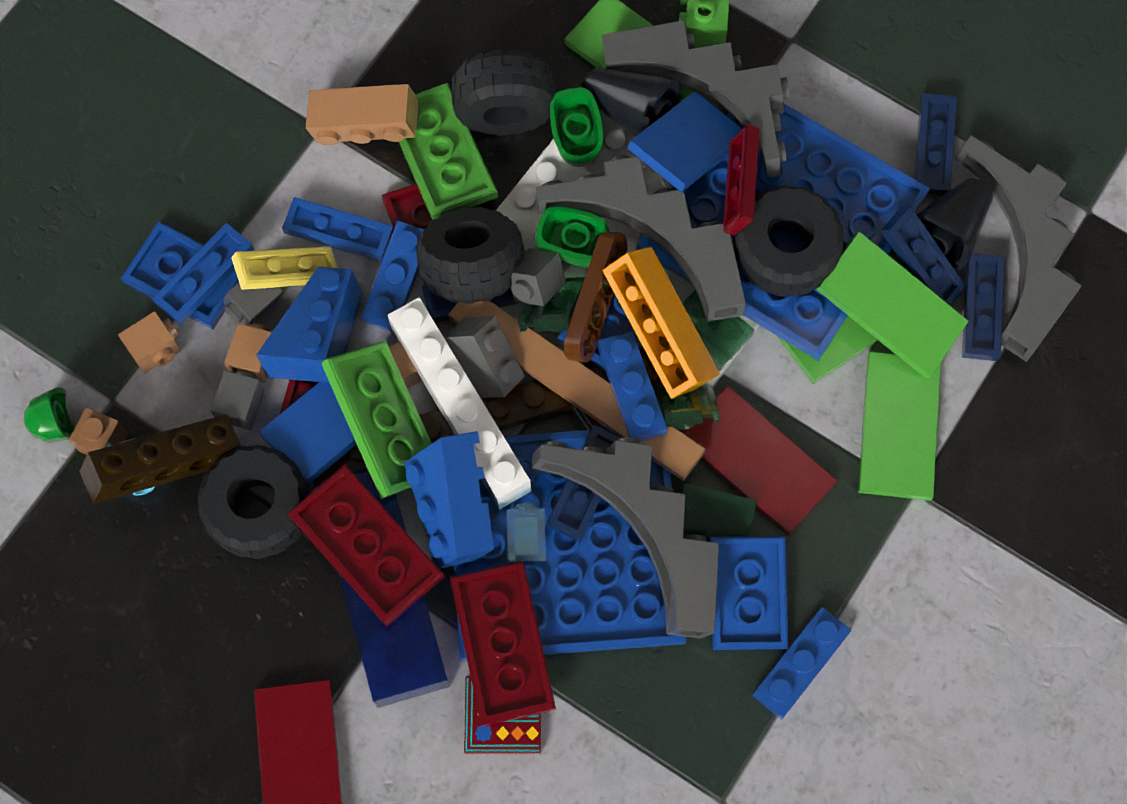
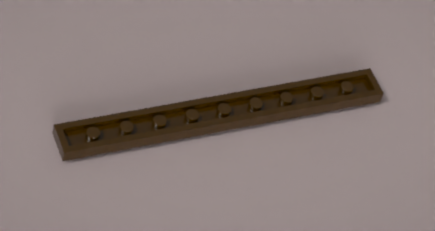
M643 347L640 348L639 351L651 384L659 383L660 377ZM592 363L584 365L610 383L606 371ZM538 380L516 385L505 397L481 398L500 431L571 410L575 407ZM439 409L419 415L431 443H434L441 437L454 435ZM354 446L312 482L313 487L322 485L345 464L354 475L367 472L368 468L358 446Z

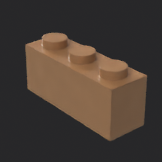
M409 84L309 90L306 129L317 143L329 146L346 141L365 144L371 140L385 139L391 142H399L404 138H416L419 100Z

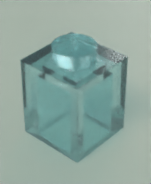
M530 503L515 505V509H507L509 562L546 561L545 509H537L536 504Z

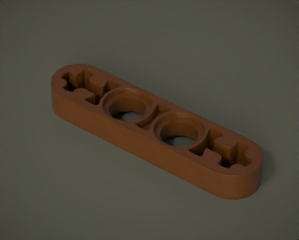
M604 231L597 240L564 340V354L568 360L589 362L595 353L614 295V291L602 270L627 253V238L622 232Z

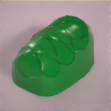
M582 87L566 89L555 93L550 103V121L554 142L561 157L573 167H585L593 164L600 156L603 145V124L594 96L589 90Z
M550 207L542 213L538 222L536 245L541 250L559 252L560 260L568 264L588 268L600 234L604 231H610L606 220L595 214L567 207Z
M60 387L54 388L29 401L28 406L24 410L23 421L26 429L32 436L47 443L68 440L75 426L71 422L66 408L65 389Z

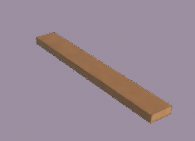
M489 300L471 304L458 302L448 314L449 319L456 324L466 317L496 316L523 371L618 437H628L610 383L578 361L568 360L562 350ZM665 422L667 426L666 434L640 441V444L651 445V459L684 481L705 453V449Z

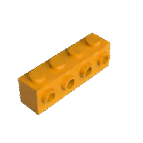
M652 247L628 252L602 270L671 399L694 391L720 375Z

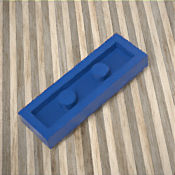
M294 197L282 230L284 234L382 262L394 227Z
M397 221L360 318L362 322L393 332L387 315L407 304L419 272L416 247L417 240L424 229Z
M225 223L152 298L153 302L179 325H182L235 270L232 256L239 251H253V245L230 225Z
M633 331L599 340L597 348L628 437L643 441L666 434L667 426Z
M821 607L752 696L782 720L852 630Z

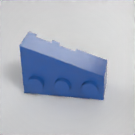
M318 267L256 354L269 378L330 383L321 363L327 358L346 353L363 295L352 269Z
M478 431L441 437L404 462L406 479L412 488L417 503V512L419 518L423 521L427 533L430 552L435 558L439 569L475 561L494 550L488 502L481 503L478 481L479 479H484L483 467H477L474 444L480 443Z

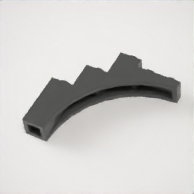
M684 21L602 35L607 69L671 77L679 81L682 88L695 91L715 102L729 112L743 128L748 124L758 127V152L761 156L766 177L781 176L780 162L787 161L784 140H777L775 131L781 130L779 114L784 113L783 99L790 98L787 77L780 78L778 64L742 70L740 55L733 56L730 42L695 48L693 33L686 34Z
M971 135L963 145L957 161L989 186L993 196L1008 219L1017 246L1019 263L1018 291L1010 320L1002 332L1001 345L1027 362L1082 286L1075 281L1070 273L1058 270L1052 266L1074 235L1062 221L1054 218L1051 219L1046 215L1067 182L1062 180L1054 170L1044 168L1039 164L1035 166L1031 173H1028L1020 163L1005 158L996 152L988 142L978 140Z
M627 155L617 156L610 161L604 162V176L588 174L581 176L575 181L562 182L553 180L544 183L540 187H536L539 215L550 207H567L622 223L649 237L668 252L686 273L699 296L707 322L743 316L745 298L731 236L724 232V223L718 224L717 222L710 221L698 225L697 228H692L684 191L680 192L679 190L674 191L671 188H664L648 195L640 158H630Z
M625 437L615 441L606 449L605 454L603 453L604 450L598 447H583L581 450L567 448V444L563 442L549 441L545 445L541 444L533 453L532 469L561 475L590 489L610 503L632 526L648 550L659 576L665 602L666 635L703 639L713 634L715 629L719 543L707 542V538L702 535H685L683 538L685 494L673 493V488L667 486H653L649 489L652 446L640 444L639 439Z

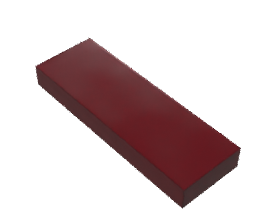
M750 124L745 126L729 141L723 229L725 233L733 236L737 235L738 232L754 220L759 128Z

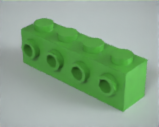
M680 0V5H686V13L680 12L679 21H684L686 34L693 33L695 48L726 42L729 0Z

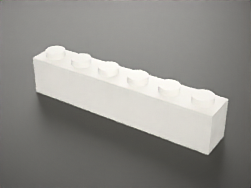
M417 298L388 314L393 333L417 369L418 375L454 435L478 431L480 443L474 444L476 466L483 467L484 479L481 480L499 510L531 492L529 477L421 299Z

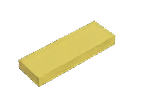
M331 246L239 251L232 256L233 265L242 290L306 285L318 267L338 268Z

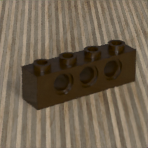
M225 414L90 451L87 453L79 472L93 504H97L206 472L219 457L235 450V448L241 447V444L228 415Z

